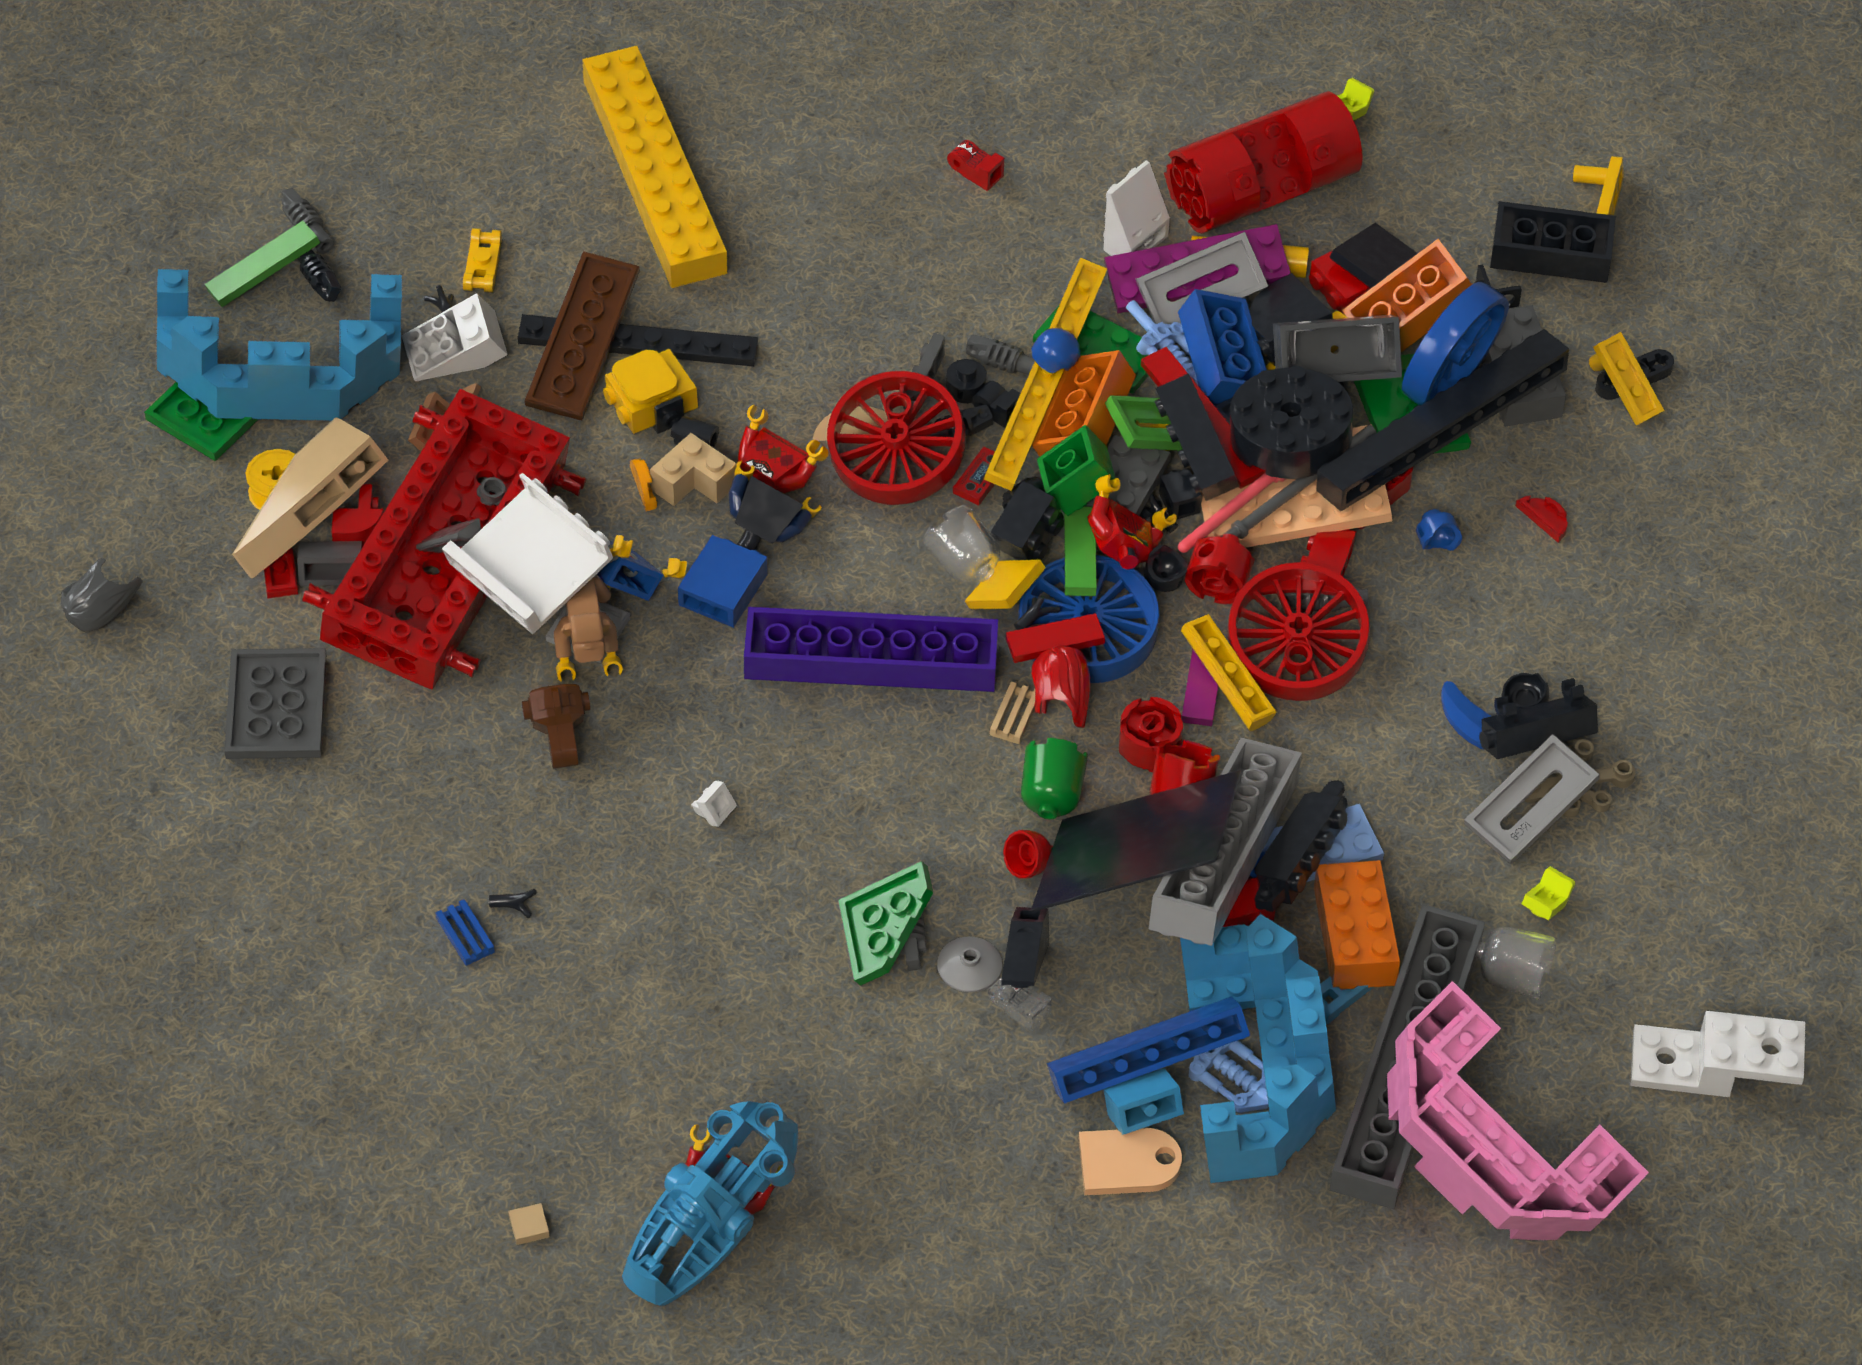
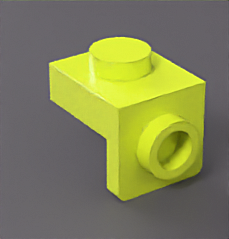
M1354 78L1348 79L1344 92L1338 95V97L1349 110L1353 120L1367 113L1374 89Z
M1550 866L1545 870L1540 883L1525 894L1521 904L1530 909L1534 915L1550 920L1566 906L1575 886V881Z

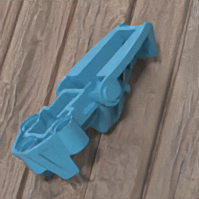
M741 1102L730 1105L732 1111L718 1110L709 1117L707 1128L715 1141L695 1166L679 1163L667 1173L664 1184L666 1190L647 1216L627 1257L622 1277L626 1286L633 1293L659 1306L667 1305L684 1295L715 1270L751 1230L754 1216L744 1208L757 1192L764 1193L770 1184L782 1187L792 1181L795 1175L794 1161L798 1145V1124L788 1118L779 1105L773 1102ZM779 1116L778 1121H774L770 1127H765L770 1117ZM732 1123L730 1132L725 1135H719V1130L724 1124ZM752 1130L768 1141V1144L749 1167L733 1155L730 1159L726 1157L731 1148L740 1147ZM783 1161V1167L779 1172L770 1173V1168L775 1162ZM685 1234L694 1243L665 1286L658 1279L664 1268L661 1260L669 1248L675 1247ZM662 1241V1243L660 1244V1246L658 1247V1249L656 1250V1252L651 1256V1253L655 1250V1248H656V1247L659 1245V1243Z

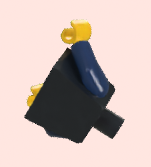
M738 461L734 471V479L729 490L730 514L736 519L735 524L745 529L737 545L749 550H755L761 538L771 544L775 541L783 543L800 534L811 518H814L821 510V505L815 510L808 506L811 497H807L801 504L752 476L755 469L753 465L749 472L742 471L740 469L742 461Z

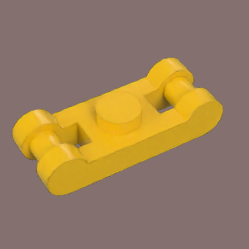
M472 228L466 271L463 276L464 291H473V288L484 289V292L494 291L502 243V230L482 232L481 229ZM481 244H491L490 248L480 247Z

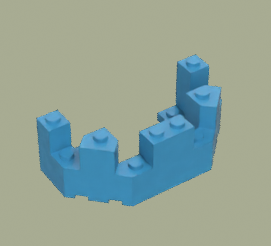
M158 269L157 370L165 377L170 376L178 383V387L195 401L200 400L208 407V411L216 418L243 419L244 417H252V419L329 421L337 417L342 419L348 414L350 408L357 403L361 405L378 392V387L388 380L391 382L400 373L402 275L371 274L370 320H339V366H310V342L248 341V364H218L219 318L189 316L188 270Z
M1260 914L1249 926L1243 924L1222 927L1212 946L1196 944L1191 940L1180 938L1190 1011L1231 996L1241 1005L1242 1009L1256 1008L1269 1107L1267 1112L1236 1115L1234 1101L1200 1105L1211 1183L1278 1175L1286 1166V1161L1295 1151L1299 1152L1316 1133L1315 1129L1324 1119L1328 1120L1336 1111L1327 1027L1318 970L1299 959L1298 942L1295 935Z

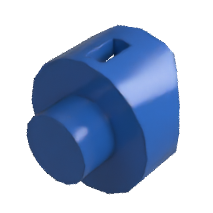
M1437 509L1429 510L1422 515V520L1416 527V534L1423 550L1443 548L1453 551L1462 541V535L1454 516L1447 512H1441Z

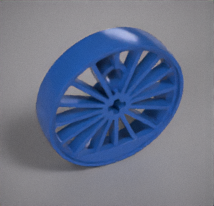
M1484 282L1474 283L1458 295L1439 316L1418 346L1405 372L1402 392L1417 405H1422L1434 398L1440 391H1445L1455 385L1461 378L1474 373L1501 331L1509 310L1508 299Z
M1096 555V579H1099L1096 586V596H1093L1091 600L1089 596H1083L1084 600L1081 596H1066L1064 592L1053 586L1061 582L1065 587L1064 558L1046 565L1042 574L1021 597L1018 607V620L1030 608L1032 598L1036 597L1038 599V596L1043 592L1058 601L1045 599L1041 607L1059 606L1060 612L1044 615L1031 625L1048 624L1094 613L1097 614L1105 636V644L1103 646L1112 659L1099 662L1097 660L1096 646L1090 647L1092 662H1087L1090 683H1103L1126 676L1142 665L1154 648L1160 619L1156 595L1151 585L1134 568H1122L1120 563L1113 558ZM1105 580L1115 583V585L1099 599ZM1124 588L1128 590L1129 594L1112 600ZM1135 602L1138 605V607L1134 608H1123ZM1145 618L1147 625L1125 619ZM1120 630L1142 635L1144 638L1140 642H1136ZM1107 635L1130 651L1120 655Z

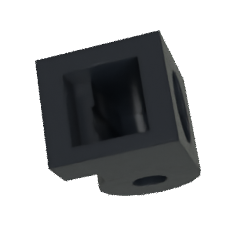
M989 381L972 397V404L974 407L987 405L992 413L993 421L1006 428L1021 393L1014 389L1008 392L999 383Z

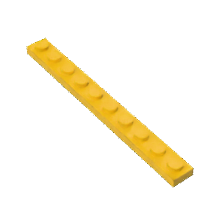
M1083 258L1079 259L1049 329L1062 328L1072 333L1076 340L1078 339L1103 282L1107 268ZM1036 361L1034 362L986 471L984 480L1012 491L1064 369H1060L1055 373H1049L1041 368Z

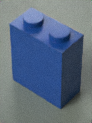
M712 535L678 586V605L734 628L768 575L767 556L762 555L756 550H749L739 546L731 540Z

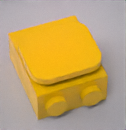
M670 349L660 353L654 350L641 351L617 361L612 367V372L605 374L606 388H603L604 397L609 405L613 404L615 406L620 422L623 425L627 424L633 434L654 426V407L677 396H681L683 399L684 413L698 408L697 387Z

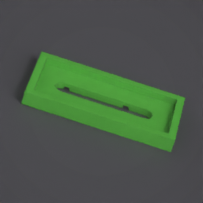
M1110 395L1105 402L1128 448L1178 451L1182 449L1179 440L1174 443L1172 442L1167 428L1140 427L1135 423L1138 420L1139 423L1171 424L1168 416L1161 417L1154 402L1160 398Z

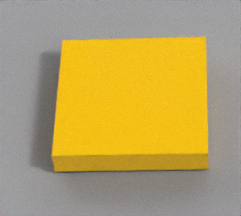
M1041 560L998 561L966 598L965 603L970 609H1012L1046 567Z

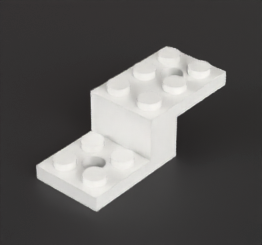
M1706 1011L1700 1032L1635 1024L1633 1029L1630 1086L1730 1097L1735 1077L1802 1085L1804 1079L1805 1022ZM1773 1045L1779 1052L1777 1054H1768L1763 1051L1762 1046ZM1662 1053L1669 1054L1673 1057L1674 1062L1663 1064L1657 1059V1056Z

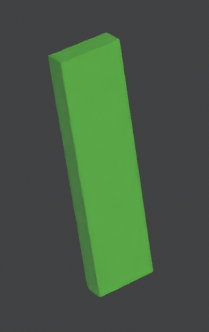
M302 220L205 284L207 291L223 307L320 244V241Z
M1083 507L1069 516L1064 513L1066 596H1096V539L1087 519V516L1092 511V507Z

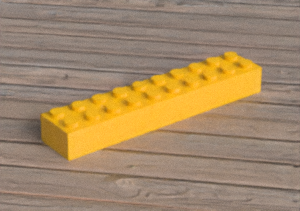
M638 46L582 59L584 84L670 287L674 288L727 274V251Z

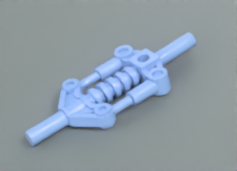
M1135 300L1129 302L1126 309L1147 332L1137 344V351L1142 355H1150L1158 351L1159 348L1167 347L1198 385L1193 364L1188 357H1185V353L1187 355L1190 353L1181 323L1164 324L1160 322L1155 324Z
M1239 1040L1194 1056V1060L1189 1066V1078L1193 1081L1202 1082L1215 1093L1219 1092L1228 1100L1234 1101L1235 1112L1242 1113L1268 1108L1263 1061L1254 1056V1052ZM1231 1050L1246 1062L1249 1060L1262 1070L1261 1079L1257 1081V1077L1254 1075L1250 1076L1249 1071L1243 1070V1067L1239 1064L1236 1065L1233 1059L1229 1060V1056L1225 1053ZM1215 1065L1214 1069L1217 1071L1221 1070V1074L1225 1077L1228 1075V1079L1232 1082L1235 1081L1238 1087L1242 1086V1090L1246 1093L1234 1095L1223 1087V1083L1210 1074L1208 1070Z

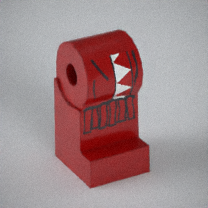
M962 141L947 156V161L952 169L986 191L990 190L1004 177L1005 158L997 153H994L992 156L979 149L972 141Z

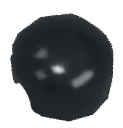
M1520 673L1511 676L1504 683L1501 695L1502 697L1507 696L1508 703L1515 702L1517 709L1548 702L1549 686L1548 682H1545L1539 673Z

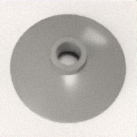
M960 937L943 947L938 956L937 968L942 980L953 989L962 992H979L989 988L998 980L1002 971V958L999 951L990 942L978 937ZM966 957H974L975 959L972 960V961H969V960H966L965 958H966Z

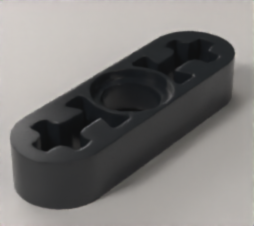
M1657 349L1636 358L1650 384L1662 380L1672 373L1674 357L1666 350ZM1606 371L1598 375L1595 391L1603 399H1617L1620 396L1615 387L1612 388L1610 386L1613 383Z

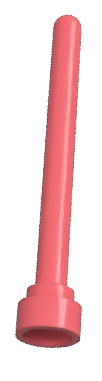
M1265 472L1180 541L1178 550L1181 553L1188 552L1195 546L1198 539L1209 535L1272 482H1283L1286 478L1268 476Z

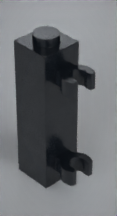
M1574 678L1562 681L1563 698L1517 709L1515 702L1508 703L1507 696L1495 698L1494 707L1497 715L1482 719V732L1479 734V740L1483 749L1498 760L1536 750L1552 734L1561 742L1598 733L1597 704L1584 695L1583 685L1575 686Z

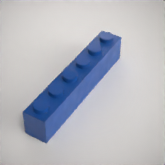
M1231 996L1046 1064L1056 1094L1063 1103H1067L1249 1037L1250 1033L1241 1005Z

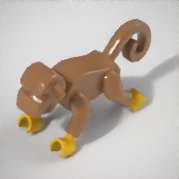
M593 577L565 604L567 616L561 618L554 630L556 657L560 658V662L556 666V673L560 682H562L561 672L566 669L571 671L572 680L576 678L574 664L569 661V657L572 656L570 638H572L575 660L580 663L600 661L606 652L607 656L603 660L605 674L608 676L607 668L611 664L618 665L619 675L622 673V663L616 655V651L619 650L616 626L605 612H600L598 602L605 603L611 598L610 586L606 585L601 578Z

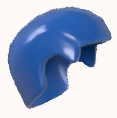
M1062 328L1047 329L1037 338L1031 348L1032 357L1036 363L1049 373H1055L1060 369L1069 371L1081 355L1080 346L1075 336Z

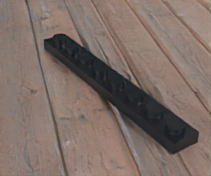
M522 314L517 336L518 344L546 346L557 318ZM620 324L609 353L634 355L644 350H654L660 353L670 349L676 359L754 367L758 349V337Z

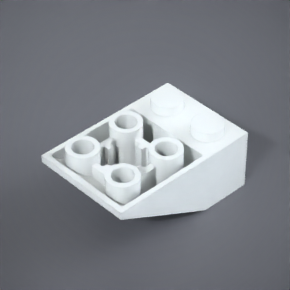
M1146 160L1137 168L1131 169L1118 184H1113L1106 193L1103 250L1111 256L1155 248L1168 237L1170 217L1150 162Z
M477 293L402 335L414 381L485 368L508 355L495 310Z

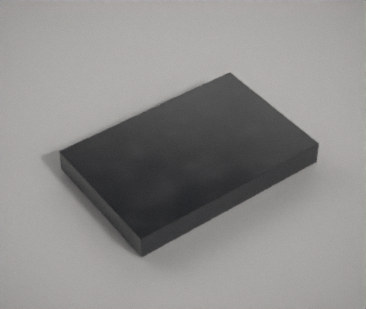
M1374 223L1333 249L1330 258L1372 288L1418 253L1380 225Z

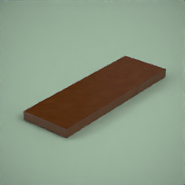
M583 251L525 398V406L583 420L640 273L639 266Z

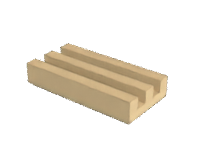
M1010 682L990 728V736L1020 744L1035 710V689L1034 691H1029V686L1023 685L1020 688L1017 687V683ZM1014 694L1018 695L1003 731L999 730ZM1025 698H1029V703L1015 735L1011 734V729Z

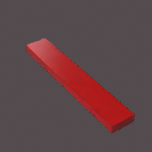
M1167 347L1141 359L1142 368L1158 387L1188 374ZM1192 379L1235 473L1239 488L1242 489L1257 480L1266 470L1254 465L1250 468L1238 458L1230 441V424Z

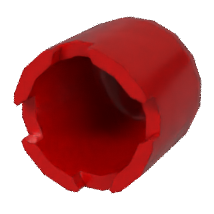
M1170 740L1160 741L1156 751L1150 795L1215 777L1220 755L1212 756V748L1192 741L1183 740L1182 746L1170 745Z

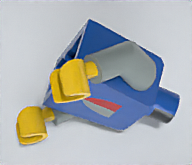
M616 535L614 542L610 541L608 546L613 559L597 573L606 585L649 601L659 583L669 580L670 577H685L687 561L669 558L668 569L665 566L655 568L632 550L633 540L625 541L624 536Z

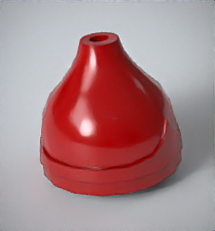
M1015 831L1005 841L1003 855L1006 867L1012 875L1018 878H1032L1039 875L1046 868L1053 845L1050 844L1045 836L1036 831Z

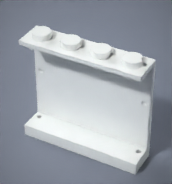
M522 473L519 477L525 487L523 491L462 548H459L450 540L442 550L450 565L531 634H534L613 559V556L608 547L610 541L602 532L597 531L594 533L588 528V522L580 514L576 513L573 515L568 511V506L560 497L555 495L552 498L547 494L546 487L538 479L534 478L531 480Z

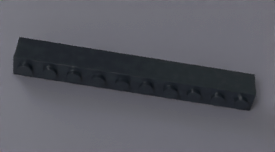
M1545 329L1527 337L1521 344L1506 350L1492 362L1485 363L1476 372L1461 378L1447 390L1440 391L1434 398L1422 405L1416 406L1410 413L1392 421L1386 428L1371 434L1365 441L1353 448L1347 449L1342 455L1331 462L1324 463L1317 471L1316 491L1339 511H1343L1566 371L1569 348Z

